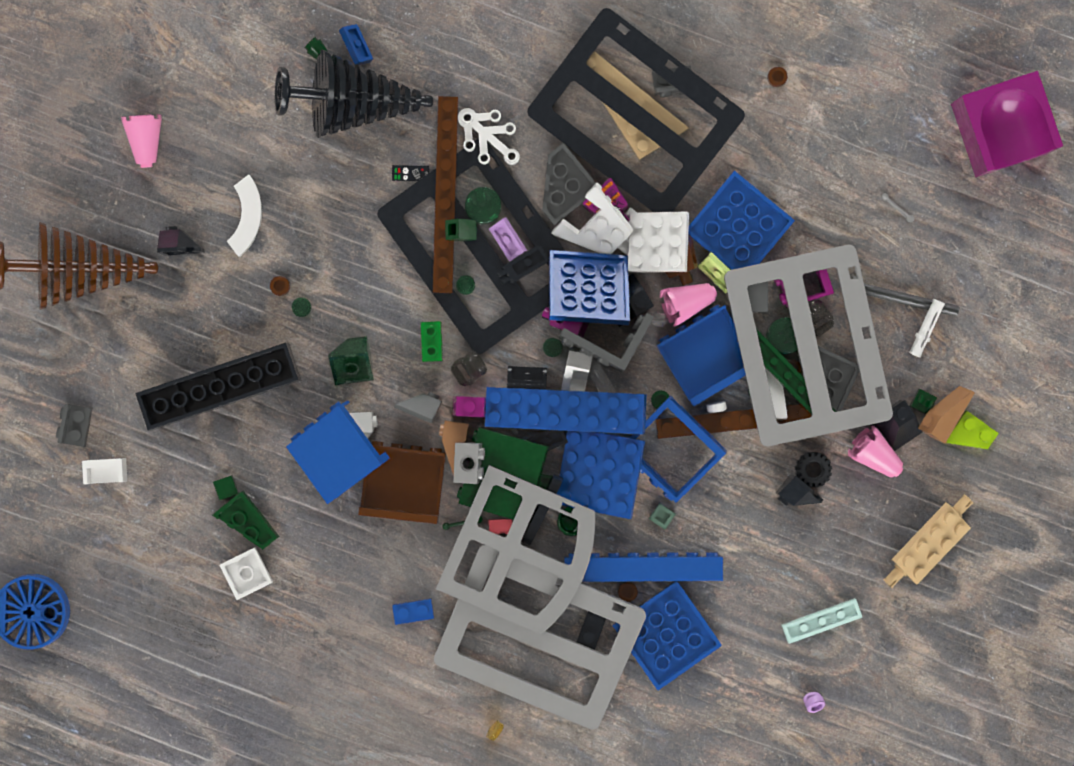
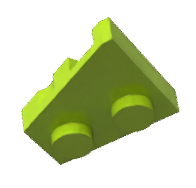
M964 411L946 443L988 449L999 433L970 412Z

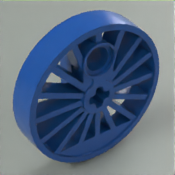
M40 574L22 575L8 582L0 590V636L10 645L27 650L42 648L55 642L65 631L70 618V604L63 588L53 579ZM25 579H29L28 595L22 581ZM35 580L41 581V584L34 598ZM14 583H17L22 598L11 587ZM46 584L49 585L52 590L39 601ZM55 592L57 593L59 600L46 602ZM9 594H10L18 603H16V602L10 600V599H9ZM8 605L16 609H8ZM49 607L54 609V617L49 616ZM29 609L35 611V614L32 615V613L29 612ZM8 614H19L8 618ZM62 616V621H61V623L58 622V621H56L57 619H59V618ZM21 618L7 631L9 622ZM44 621L58 627V631L54 633ZM22 624L16 639H13L10 634ZM40 627L51 639L45 642ZM27 628V644H24L20 641ZM33 629L39 642L36 645H33Z

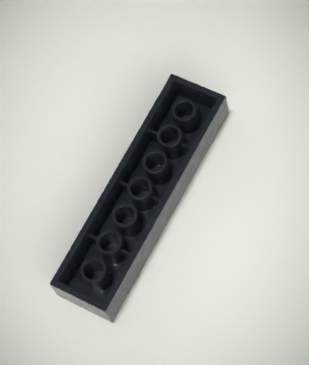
M285 342L135 394L147 430L153 431L301 381V377L290 344Z

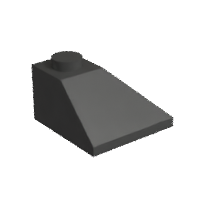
M428 392V395L420 394L395 404L394 408L433 423L442 401L438 400L439 395Z

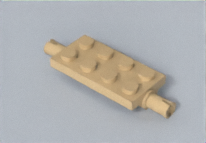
M964 494L953 507L945 502L891 559L895 563V568L883 581L893 588L903 576H908L917 585L971 529L962 519V514L973 504V501Z

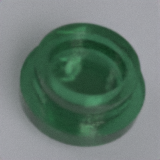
M463 275L457 280L456 288L463 295L471 294L475 289V281L471 276Z
M300 297L293 301L292 311L296 316L305 317L311 312L312 306L308 299Z
M549 338L543 344V351L549 357H557L562 352V344L557 338Z

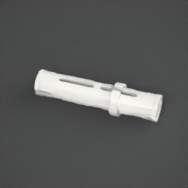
M933 299L919 332L915 334L916 339L909 351L910 354L921 358L927 342L931 340L930 335L945 303Z

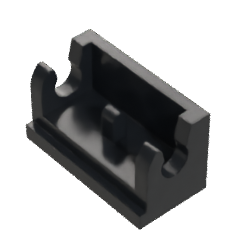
M508 366L507 388L546 389V367Z

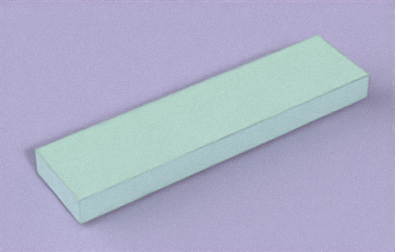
M854 598L781 624L786 640L790 644L860 619L862 614L857 600Z

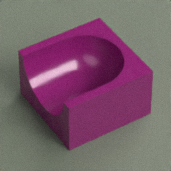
M1038 70L962 95L951 103L975 178L1049 154L1063 147Z

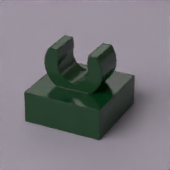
M918 389L910 407L927 414L933 407L937 397L922 389Z

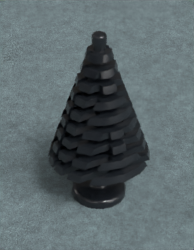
M321 50L317 57L313 87L290 86L289 72L285 67H279L276 73L274 90L276 114L282 116L287 112L289 98L312 99L313 127L317 138L324 137L327 133L330 135L335 134L339 129L341 131L349 130L351 125L356 128L362 126L363 123L365 125L373 123L376 118L377 121L385 120L387 112L388 118L396 117L398 110L401 115L407 114L410 105L412 112L419 111L420 106H433L432 96H421V92L413 89L411 93L408 86L402 84L401 87H398L397 81L390 79L388 82L386 76L381 74L377 76L375 71L370 69L365 72L363 66L357 64L354 67L353 62L346 59L343 61L341 57L334 54L331 56L325 50Z

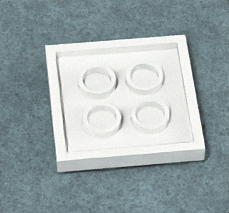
M630 213V226L633 228V231L629 235L628 272H687L689 213Z

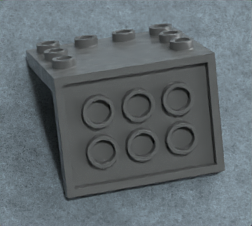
M646 313L644 316L640 315L632 327L635 331L629 334L622 346L626 348L620 358L565 328L559 339L562 340L561 344L570 349L574 346L579 349V353H584L588 356L593 355L592 357L597 359V364L605 368L611 366L623 372L654 316Z

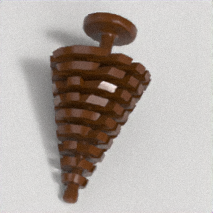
M39 222L38 260H8L5 258L4 243L0 241V290L4 288L6 272H38L40 310L47 307L48 272H50L51 303L54 306L59 304L60 272H63L64 302H67L72 297L73 272H75L76 297L80 298L84 294L85 272H87L88 293L92 294L96 292L97 272H100V288L104 290L108 288L109 272H112L113 286L120 285L121 272H124L125 282L127 283L132 281L133 272H137V279L144 278V273L156 274L159 269L157 262L144 263V258L137 256V263H133L132 255L126 252L124 262H121L120 250L113 248L112 262H109L108 246L104 244L100 246V262H97L96 243L90 239L88 242L87 261H85L84 238L79 235L76 236L75 261H73L71 233L64 231L63 261H60L59 229L55 227L51 228V259L48 260L46 224Z

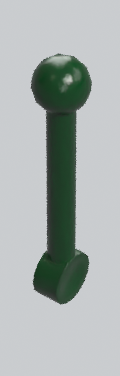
M481 516L478 520V523H481L483 521V518ZM465 521L451 524L444 523L442 527L444 530H449L451 527L463 525Z

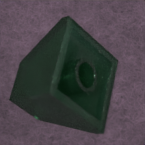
M367 336L348 338L328 354L335 386L374 380Z

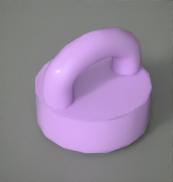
M811 692L803 698L805 707L810 713L818 712L825 706V701L820 693Z

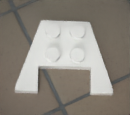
M597 182L587 192L585 198L600 208L599 211L581 230H578L565 219H562L553 229L552 234L600 254H612L632 233L633 228L622 213L615 209L611 203L612 200L603 193L601 185Z

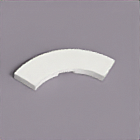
M249 174L234 185L241 201L242 212L238 228L227 242L238 257L242 256L254 242L262 220L260 193Z

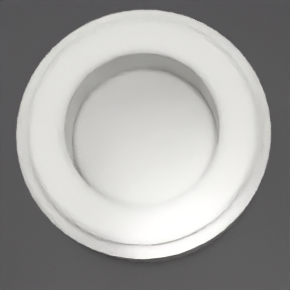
M726 401L706 404L707 412L709 413L721 412L727 409Z

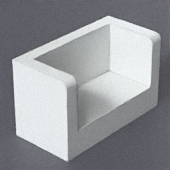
M569 350L561 387L562 391H585L593 355L588 356L584 353Z
M126 458L82 461L83 484L127 482Z

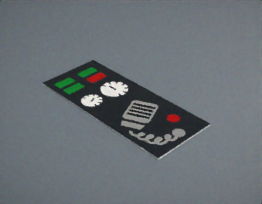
M392 165V181H419L429 174V166Z

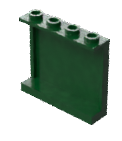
M479 427L478 430L474 431L472 441L482 443V448H485L484 460H481L484 476L490 465L539 486L549 445L485 429V427ZM468 457L467 460L470 461L468 468H473L474 461ZM507 478L504 482V485L514 489L516 484H518ZM482 480L478 484L464 483L457 493V498H459L458 504L471 507ZM494 485L483 511L514 520L522 502V496Z

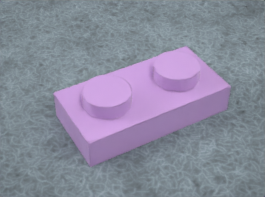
M503 218L489 228L509 262L527 251L507 218Z

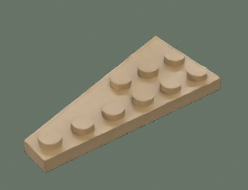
M594 51L587 61V65L676 134L680 135L689 129V127ZM603 103L638 160L643 159L660 148L658 144Z

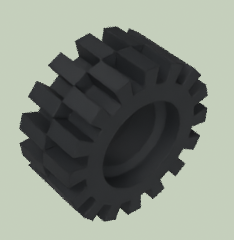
M807 452L801 455L800 459L796 462V477L809 487L825 485L824 483L830 480L829 477L832 476L831 462L821 453ZM811 462H817L821 467V472L817 477H810L806 472V467Z

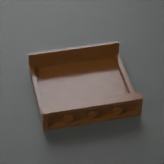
M372 441L371 444L378 454L381 455L386 452L390 459L364 477L361 506L359 507L358 515L437 524L446 453H443L441 448L430 447V451L422 450V446L411 445V448L408 449L403 448V444L391 443L390 447L383 446V442Z

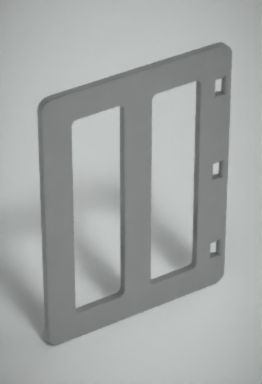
M844 245L729 270L725 274L724 281L762 445L774 446L880 423L892 418V406L858 255L854 246ZM855 267L857 279L850 278L848 268ZM828 268H835L837 270L866 399L864 406L834 412L831 407L803 282V274ZM777 279L783 282L812 412L810 418L783 424L777 423L747 290L750 285ZM868 326L870 338L864 339L862 328ZM882 387L884 399L877 398L875 388Z
M484 544L480 546L464 585L482 591L486 579L499 555L498 550ZM513 559L506 574L507 578L551 596H554L560 586L555 585L557 579L563 581L561 577L519 559ZM581 583L570 604L620 624V629L610 652L603 654L548 630L542 635L458 599L435 653L434 662L444 669L581 726L596 729L602 721L646 619V612L641 607ZM614 603L624 606V611L620 612L613 609ZM473 621L598 673L599 678L588 703L582 704L459 653L458 647L468 623Z

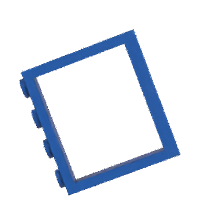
M670 395L646 419L645 429L668 407L715 453L678 491L642 457L640 473L643 474L645 472L650 477L649 481L656 488L659 486L664 491L663 495L666 498L677 503L726 454L727 450ZM631 434L628 438L636 439L640 434Z

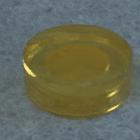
M497 720L488 730L486 737L494 741L502 732L504 725Z

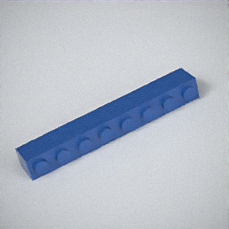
M637 552L627 553V556H619V553H608V556H600V553H591L582 582L723 581V557L718 555V552H706V556H698V552H686V556H679L678 552H667V556H659L658 552H648L647 556H639ZM568 553V556H564L565 564L572 563L574 553Z

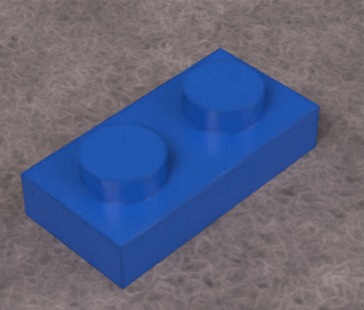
M357 24L345 26L339 30L355 65L370 63L373 60Z
M431 598L392 605L395 625L434 619Z

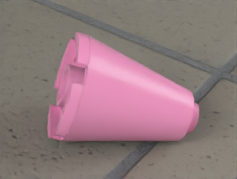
M156 114L157 118H154V115L129 116V120H126V117H121L135 162L140 164L141 168L153 167L152 163H156L162 121L161 114Z
M709 283L662 289L660 291V298L664 297V303L661 304L669 323L674 322L673 326H678L715 302V297H717L716 289Z
M871 426L872 429L870 430L865 428L853 440L852 444L854 447L852 450L849 448L848 456L890 478L899 476L903 471L901 459L876 427Z

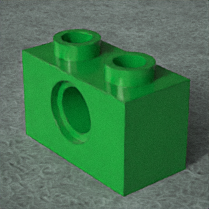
M441 321L421 322L422 362L443 361Z

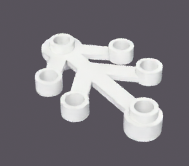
M465 108L458 114V122L464 127L465 131L464 149L468 152H472L475 149V142L472 140L473 128L479 133L480 154L478 160L481 164L486 165L490 161L487 149L488 141L504 155V160L508 165H516L520 160L519 152L515 149L507 148L492 135H513L516 131L515 125L509 122L503 126L483 127L479 121L491 120L492 122H498L501 119V113L498 110H492L490 113H475L474 110ZM493 113H498L499 117L497 119H493L491 115ZM470 115L471 120L465 121L464 116ZM507 126H513L514 130L508 132L506 128ZM468 142L473 144L471 149L466 148ZM510 153H514L516 157L515 159L510 160L508 158V155ZM482 155H486L488 160L483 162L480 158Z

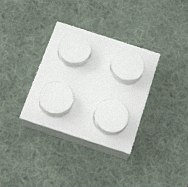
M256 547L220 564L236 600L273 583Z

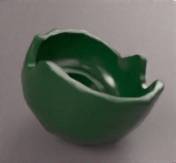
M567 507L563 510L572 513L573 508ZM559 513L556 521L558 529L566 536H577L578 521L563 513Z

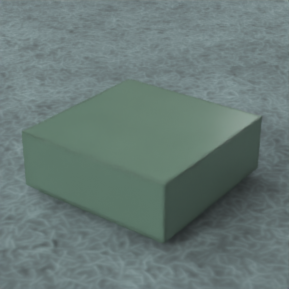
M659 502L648 519L665 530L676 513Z

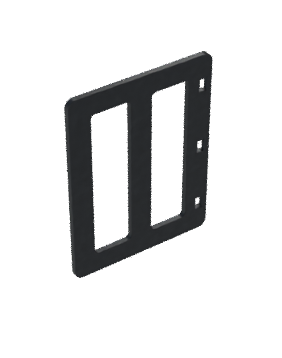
M604 8L600 11L527 110L528 116L605 176L611 178L614 183L652 212H673L745 118V113L739 106L609 8ZM620 23L630 30L626 35L617 29ZM605 37H610L716 118L717 123L698 147H693L587 65L588 59ZM668 60L678 66L674 72L665 66ZM571 82H577L683 164L682 169L664 192L657 191L553 110V106ZM717 97L727 104L723 109L713 103Z
M479 139L474 141L475 149L472 152L462 149L457 153L456 178L472 166H477L534 247L540 244L548 258L550 250L565 251L488 142V154L490 158L492 156L498 165L495 169H492L489 163L483 165L479 162ZM469 144L466 148L471 149L473 144ZM482 155L480 159L485 162L488 160V157ZM434 169L378 210L377 216L471 349L476 354H483L541 313L546 307H549V284L530 297L526 296L517 282L511 284L509 281L502 285L501 281L507 277L504 275L498 278L497 274L503 271L501 267L504 264L476 226V240L464 241V243L506 300L511 310L486 329H482L454 290L453 293H433L434 262L408 227L403 216L427 198H433L435 201L436 169ZM455 197V219L472 220ZM526 206L534 215L529 219L522 211Z

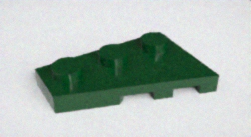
M244 490L212 515L216 519L225 522L231 529L241 533L243 537L262 550L280 537Z

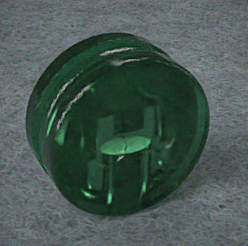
M475 188L468 194L465 200L466 213L471 220H476L477 224H490L501 213L500 197L491 188Z
M780 318L769 325L766 331V339L780 354H790L798 350L791 318Z

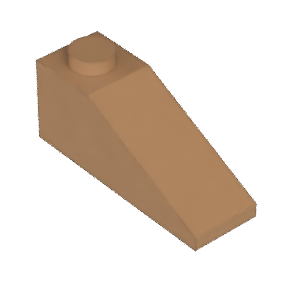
M961 386L957 387L927 412L918 429L931 438L945 444L975 392Z
M445 420V423L440 425L439 436H442V442L454 476L455 443L467 441L469 424Z

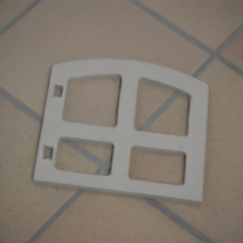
M489 465L436 590L542 635L566 610L584 578L594 542L595 510ZM506 478L518 483L515 489L504 485ZM494 485L522 496V502L505 537L478 526V520ZM562 502L574 507L572 513L560 509ZM537 504H542L578 521L576 546L571 564H565L521 544L522 537ZM470 540L480 542L499 552L485 588L482 591H478L454 579ZM513 559H519L563 579V583L556 594L537 615L501 601L497 597Z

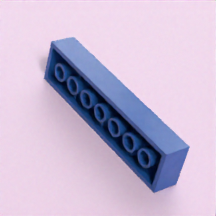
M487 387L485 427L645 434L647 394Z

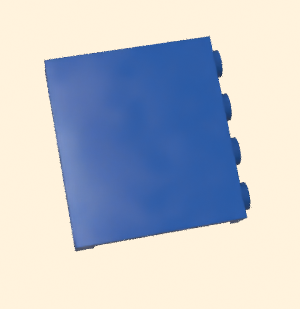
M719 304L709 310V315L703 317L701 314L692 320L694 324L686 327L684 324L675 330L677 334L669 337V335H666L658 340L660 344L656 347L691 406L699 404L746 376L734 322L726 310V305L722 307Z
M348 400L342 404L340 402L335 403L330 407V413L324 412L316 418L318 420L316 424L312 422L304 427L305 432L303 434L299 432L290 438L292 442L286 446L327 504L338 498L390 459L386 452L381 455L378 454L345 408L350 403Z

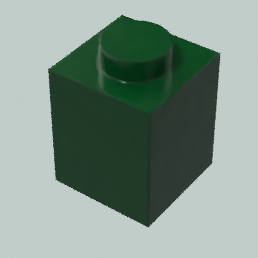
M445 220L446 240H476V220Z

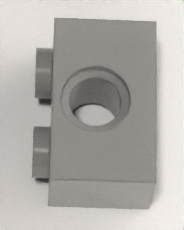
M455 443L453 483L478 484L480 480H483L484 468H481V460H484L485 448H482V443ZM468 457L474 461L473 468H468L465 464Z

